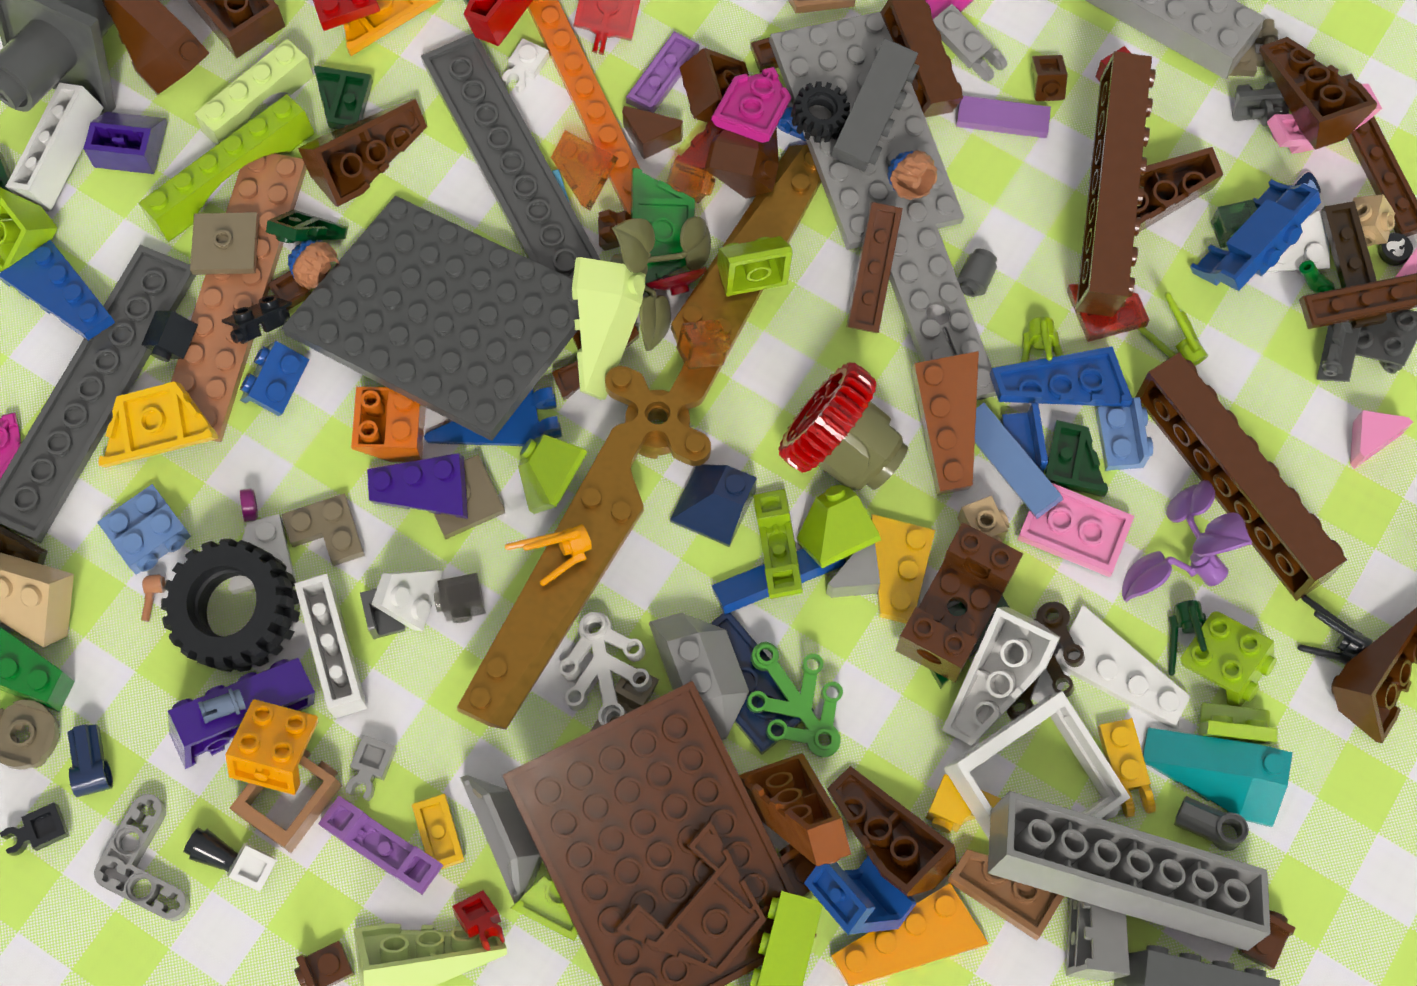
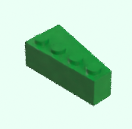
M0 627V690L25 700L36 701L49 709L60 712L75 681Z

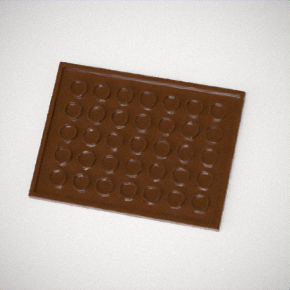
M693 681L502 775L602 986H725L753 971L754 968L763 965L765 955L758 952L763 933L771 934L774 920L767 917L772 898L780 899L781 891L795 895L797 893ZM707 822H711L714 825L724 847L730 853L742 879L745 880L767 919L721 975H717L624 935L615 929L636 904H639L664 928L667 927L713 873V870L687 847L688 843Z

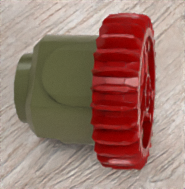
M849 362L838 368L834 374L830 375L828 380L823 381L818 390H815L812 397L800 409L798 415L793 418L792 424L787 427L788 431L783 435L778 450L779 456L799 472L811 471L812 468H816L818 465L840 484L850 487L854 491L861 490L865 485L872 490L883 485L902 463L907 454L908 446L903 443L902 435L889 425L891 418L871 402L873 394L876 392L875 378L861 366Z

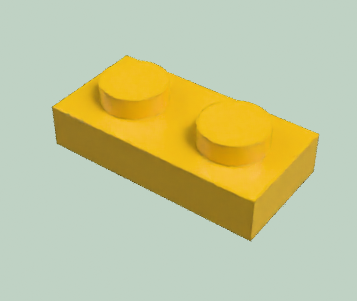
M445 793L411 804L425 853L442 863L443 867L441 869L465 862Z

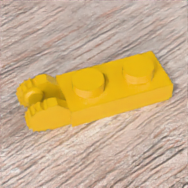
M1133 718L1100 724L1097 730L1105 758L1131 797L1121 804L1123 814L1126 818L1135 815V805L1130 790L1135 789L1139 790L1145 812H1155L1156 803L1152 789L1149 786L1151 782Z

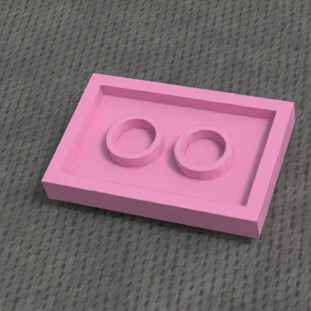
M1053 484L1062 495L1063 500L1038 519L1029 510L1017 540L1111 577L1134 515Z

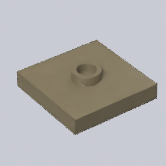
M257 212L194 214L190 263L191 273L193 275L256 273L259 228Z
M479 454L464 460L468 519L459 518L454 515L433 513L445 540L505 514L504 507Z

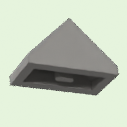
M875 543L854 553L828 583L826 591L828 596L834 598L878 593L880 578Z

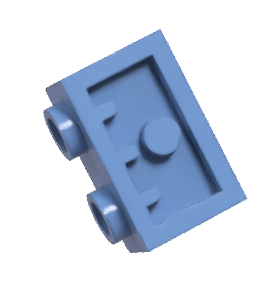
M1140 397L1132 398L1133 402L1130 407L1100 406L1095 411L1105 471L1144 468L1150 456L1153 455V441L1151 437H1147L1145 428L1148 424V413L1146 407L1141 406Z

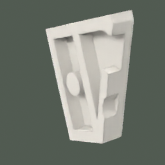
M1322 209L1306 218L1301 224L1303 233L1299 240L1291 245L1280 256L1277 264L1270 267L1267 272L1300 271V265L1308 260L1313 261L1318 270L1330 269L1329 241L1320 212Z
M426 570L419 572L382 573L371 605L410 629L423 631L443 572L441 570Z

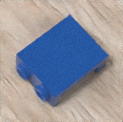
M869 856L866 857L858 869L843 870L837 862L816 866L804 882L847 935L899 929L916 906V901L911 896L907 897L880 875Z

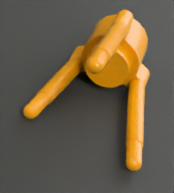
M581 524L561 532L508 543L505 545V549L523 548V550L527 551L559 543L563 555L570 554L572 557L540 581V585L545 586L574 564L586 560L584 552L591 550L592 544L586 528Z

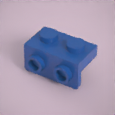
M274 341L267 347L262 346L254 359V363L258 365L253 375L249 373L240 387V390L244 392L240 401L244 403L251 401L277 416L282 415L310 359L278 341Z

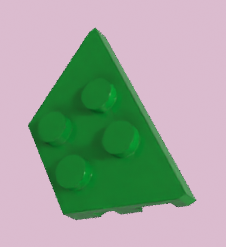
M632 168L631 219L640 218L651 223L655 234V244L649 253L651 256L682 252L683 249L680 243L681 229L687 219L695 217V199L683 192L672 189L670 185L661 180L658 181L646 175L638 168ZM686 259L648 263L645 284L686 266Z

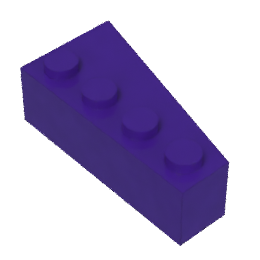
M299 658L290 661L282 659L272 664L266 671L258 674L256 672L247 673L240 677L236 683L227 687L219 685L208 690L205 696L195 700L190 698L184 699L174 704L172 709L168 710L169 735L185 769L197 764L194 759L195 757L205 752H210L213 756L225 750L224 746L234 738L252 700L256 699L301 711L314 704L315 691ZM230 688L232 691L239 689L246 709L240 710L239 715H236L234 712L205 724L198 702L226 694Z

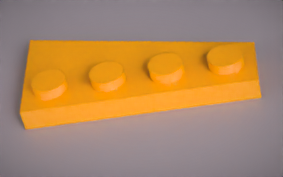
M949 883L916 903V906L899 929L869 932L831 955V959L848 986H858L904 970L987 946L989 943L955 889Z

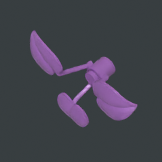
M1203 480L1178 493L1170 501L1166 510V515L1171 522L1178 523L1187 519L1197 539L1193 545L1194 552L1190 556L1191 565L1189 566L1171 556L1165 558L1160 551L1143 556L1131 566L1123 581L1122 596L1126 603L1134 597L1147 594L1163 585L1171 574V565H1176L1187 571L1191 577L1198 574L1207 586L1218 585L1227 577L1228 568L1216 554L1252 545L1245 521L1238 513L1234 512L1215 518L1206 526L1205 533H1200L1194 522V516L1206 512L1211 507L1215 498V489L1208 480Z

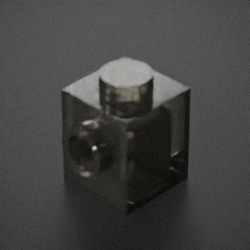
M477 573L437 581L439 592L433 593L437 612L443 611L447 622L465 623L472 620V616L486 614L481 583Z

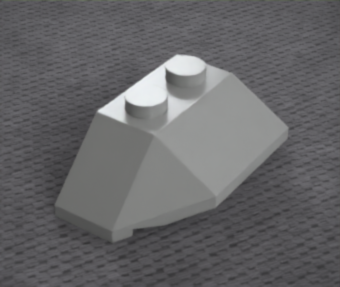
M683 613L650 621L649 626L672 689L674 690L693 681L721 740L726 739L749 693L727 631Z
M469 775L462 776L460 779L515 904L533 886L542 859L509 790Z

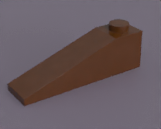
M850 766L827 788L829 795L880 875L907 897L933 890L956 867L955 846L953 843Z

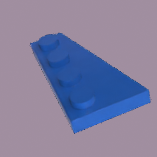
M51 240L0 273V279L9 287L12 286L22 296L37 303L41 309L59 318L63 324L88 341L115 323L111 315Z
M1113 346L1056 356L1051 361L1045 358L995 367L991 369L989 374L999 402L1130 407L1133 402Z

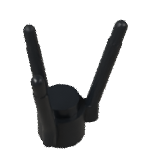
M1307 595L1301 598L1302 601L1315 610L1314 616L1341 635L1336 643V648L1340 649V653L1302 644L1297 647L1299 651L1335 659L1346 665L1372 643L1371 639L1345 624Z

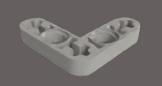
M144 794L136 798L95 867L94 878L105 889L166 920L177 921L183 918L189 911L190 900L187 894L179 888L137 868L166 816L164 803L155 795ZM153 803L152 807L156 810L155 815H147L145 817V814L141 812L143 806L150 807ZM134 820L139 824L142 822V825L147 827L146 832H143L137 826H133ZM129 833H137L139 844L136 849L124 851L122 848L123 838ZM116 867L117 872L128 877L125 884L114 878H110L107 882L106 869H114ZM141 879L149 880L151 883L150 893L144 898H136L133 893L134 885ZM159 893L169 899H174L178 895L176 901L180 903L177 910L171 909L166 913L168 906L156 900Z

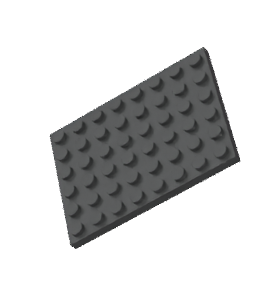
M394 196L339 260L340 264H336L282 326L286 336L492 441L578 331L575 330L574 320L579 319L578 300H573L572 298L573 279L400 197Z

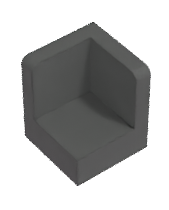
M377 588L360 592L367 627L373 639L405 631L404 624L371 605Z

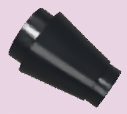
M199 827L193 832L183 851L190 856L189 860L229 872L238 855L237 852L208 828L204 831Z

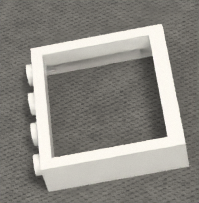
M1063 691L1047 696L944 767V770L988 839L990 837L992 807L973 779L970 771L1048 717H1051L1102 797L1081 813L1100 819L1104 817L1105 820H1108L1119 814L1118 811L1121 810L1120 805L1131 798Z

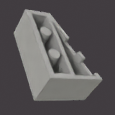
M1070 898L1066 976L1107 982L1130 975L1126 914Z

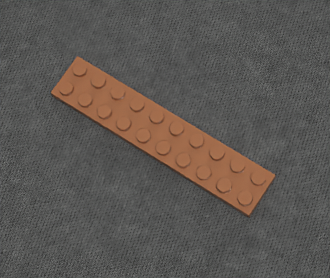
M271 154L250 162L239 170L226 213L257 212L259 228L256 273L205 275L191 321L198 324L184 359H178L171 382L175 381L182 384L217 433L218 439L212 441L222 442L254 340L252 339L244 344L233 342L230 336L233 327L222 323V319L233 315L232 312L238 308L251 307L258 304L259 299L268 295L270 289L268 283L273 279L284 242L278 241L275 235L266 233L267 221L294 210L307 170L302 158Z

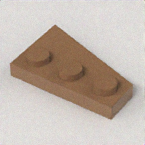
M967 849L947 882L1037 941L1064 896L988 874L989 855Z

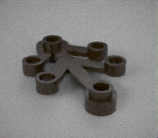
M1059 602L1043 604L1038 609L1036 619L1034 620L1060 637L1059 643L1064 649L1063 656L1068 666H1081L1085 661L1083 649L1074 643L1067 630V626L1070 623L1068 609ZM1051 613H1057L1059 615L1058 618L1053 621L1048 620L1047 616ZM1071 652L1080 653L1079 658L1076 660H1071L1068 656ZM1053 654L1046 668L1053 681V690L1055 693L1060 692L1061 690H1058L1057 686L1061 682H1067L1069 687L1063 693L1066 697H1069L1074 692L1072 679L1064 675ZM1039 677L1006 710L1011 721L1034 706L1031 699ZM1018 703L1026 705L1025 709L1021 712L1014 711V707Z

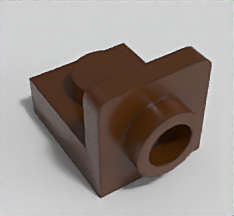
M1032 56L1031 68L1035 79V100H1064L1068 73L1063 56Z
M788 844L779 851L781 855L780 861L797 895L805 897L811 891L804 882L816 865Z
M1269 910L1270 935L1248 951L1240 949L1238 954L1271 971L1275 969L1287 938L1293 935L1296 928L1287 923L1288 919L1284 915Z
M340 941L308 956L302 954L296 957L299 967L295 968L294 971L301 986H333L355 975Z

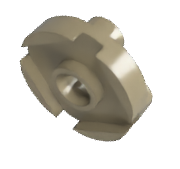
M18 700L6 709L1 708L0 763L18 770L41 767L53 753L58 743L59 721L45 706L32 700ZM25 726H29L28 732L31 733L30 737L23 743H19V738L15 736V733L23 731Z

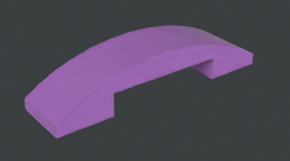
M340 796L337 797L318 823V825L360 855L421 895H423L443 867L442 863L394 834Z

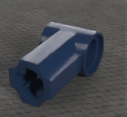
M84 724L67 731L72 767L69 768V781L75 797L112 789L113 778L108 761L104 759L100 727L96 724Z

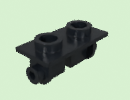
M275 295L265 296L259 299L258 304L234 310L232 312L233 315L222 319V323L233 327V331L230 333L233 342L244 344L262 335L259 324H262L263 331L266 333L283 326L290 318V313L286 308L291 306L292 302L278 298Z

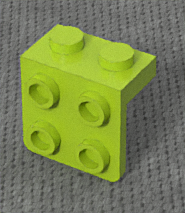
M1218 611L1212 612L1202 626L1207 650L1205 652L1200 650L1195 636L1181 656V664L1183 667L1226 689L1228 705L1242 707L1245 701L1251 702L1259 688L1258 681L1262 675L1268 676L1276 664L1274 640Z

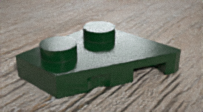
M314 66V73L329 128L340 129L362 120L373 83L372 76L370 74Z
M1056 420L1045 476L1051 483L1063 488L1105 497L1108 492L1107 483H1104L1099 469L1100 461L1097 452L1092 447L1093 440L1089 427Z

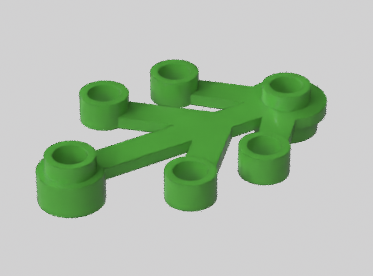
M769 642L757 644L752 650L750 657L753 666L770 674L787 701L768 698L765 693L755 691L747 698L748 709L754 713L766 711L800 718L807 728L806 730L787 727L784 721L775 719L766 727L768 738L772 741L784 739L807 744L809 750L818 757H829L836 753L840 747L841 737L833 723L837 701L843 695L841 685L837 682H828L823 686L821 696L824 703L820 722L812 711L817 674L823 668L822 658L818 654H809L803 659L802 669L804 673L799 693L778 662V649ZM764 649L770 651L772 655L771 660L764 661L761 659L760 651ZM807 660H816L818 669L810 670L807 667ZM828 687H834L837 690L838 695L836 698L827 696L826 689ZM752 697H761L763 706L761 708L754 707L751 702ZM777 724L782 727L783 733L781 736H774L772 734V725ZM820 734L828 735L830 739L829 745L823 746L819 743L818 737Z

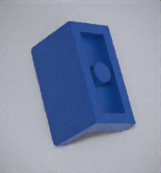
M1031 403L1028 412L1003 414L1000 419L1003 426L1044 473L1048 464L1039 404Z

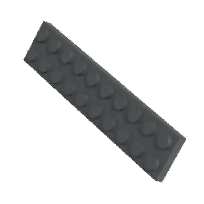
M472 33L421 55L424 67L526 257L573 279L576 258L583 257L600 260L480 40L475 38Z
M139 245L103 306L115 323L89 341L85 338L83 339L0 479L1 526L41 543L104 436L108 424L112 421V410L116 397L128 394L152 353V350L141 344L155 311L175 312L195 279L196 275L191 273L190 264Z

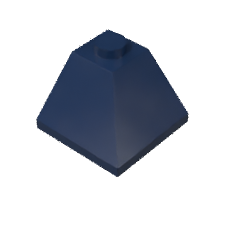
M702 464L696 466L672 514L670 522L730 547L753 499V495H755L757 478L728 465Z

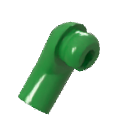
M1304 261L1300 265L1299 270L1312 291L1320 293L1335 290L1334 283L1318 271L1313 261Z

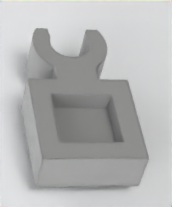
M363 735L350 765V768L357 771L358 774L348 781L346 792L353 795L355 788L363 784L366 786L363 798L370 801L375 791L373 785L374 778L384 781L397 748L394 745Z

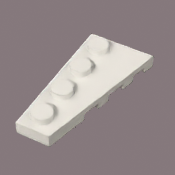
M1082 605L1069 630V634L1074 643L1083 649L1085 661L1079 667L1068 666L1063 656L1064 649L1061 646L1055 657L1061 669L1165 725L1174 728L1190 696ZM1071 652L1068 658L1076 660L1079 658L1080 653Z

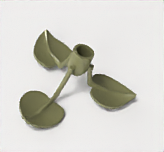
M693 216L685 221L680 234V243L683 251L668 255L651 256L649 253L655 244V234L648 220L633 218L612 227L618 239L621 254H615L610 262L625 264L627 269L633 273L642 272L647 274V264L651 262L683 258L686 259V265L689 270H697L705 265L710 255V232L706 221L701 217ZM645 286L644 292L649 296H645L642 300L639 318L646 351H651L662 341L670 328L671 309L665 296H656L655 290Z

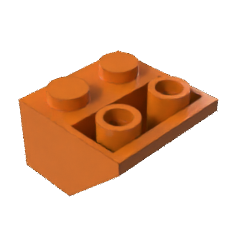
M356 387L351 448L389 462L422 460L426 407L387 387Z

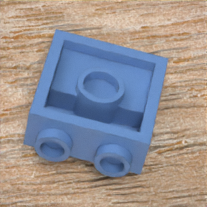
M153 484L97 522L123 560L136 575L153 568L157 564L158 559L168 552L179 550L186 540L191 537Z

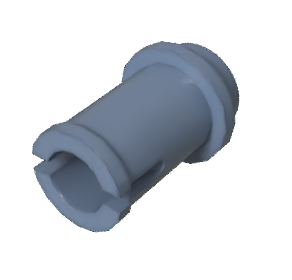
M230 688L226 694L198 702L205 724L234 712L236 715H239L240 710L246 709L239 689L232 691Z

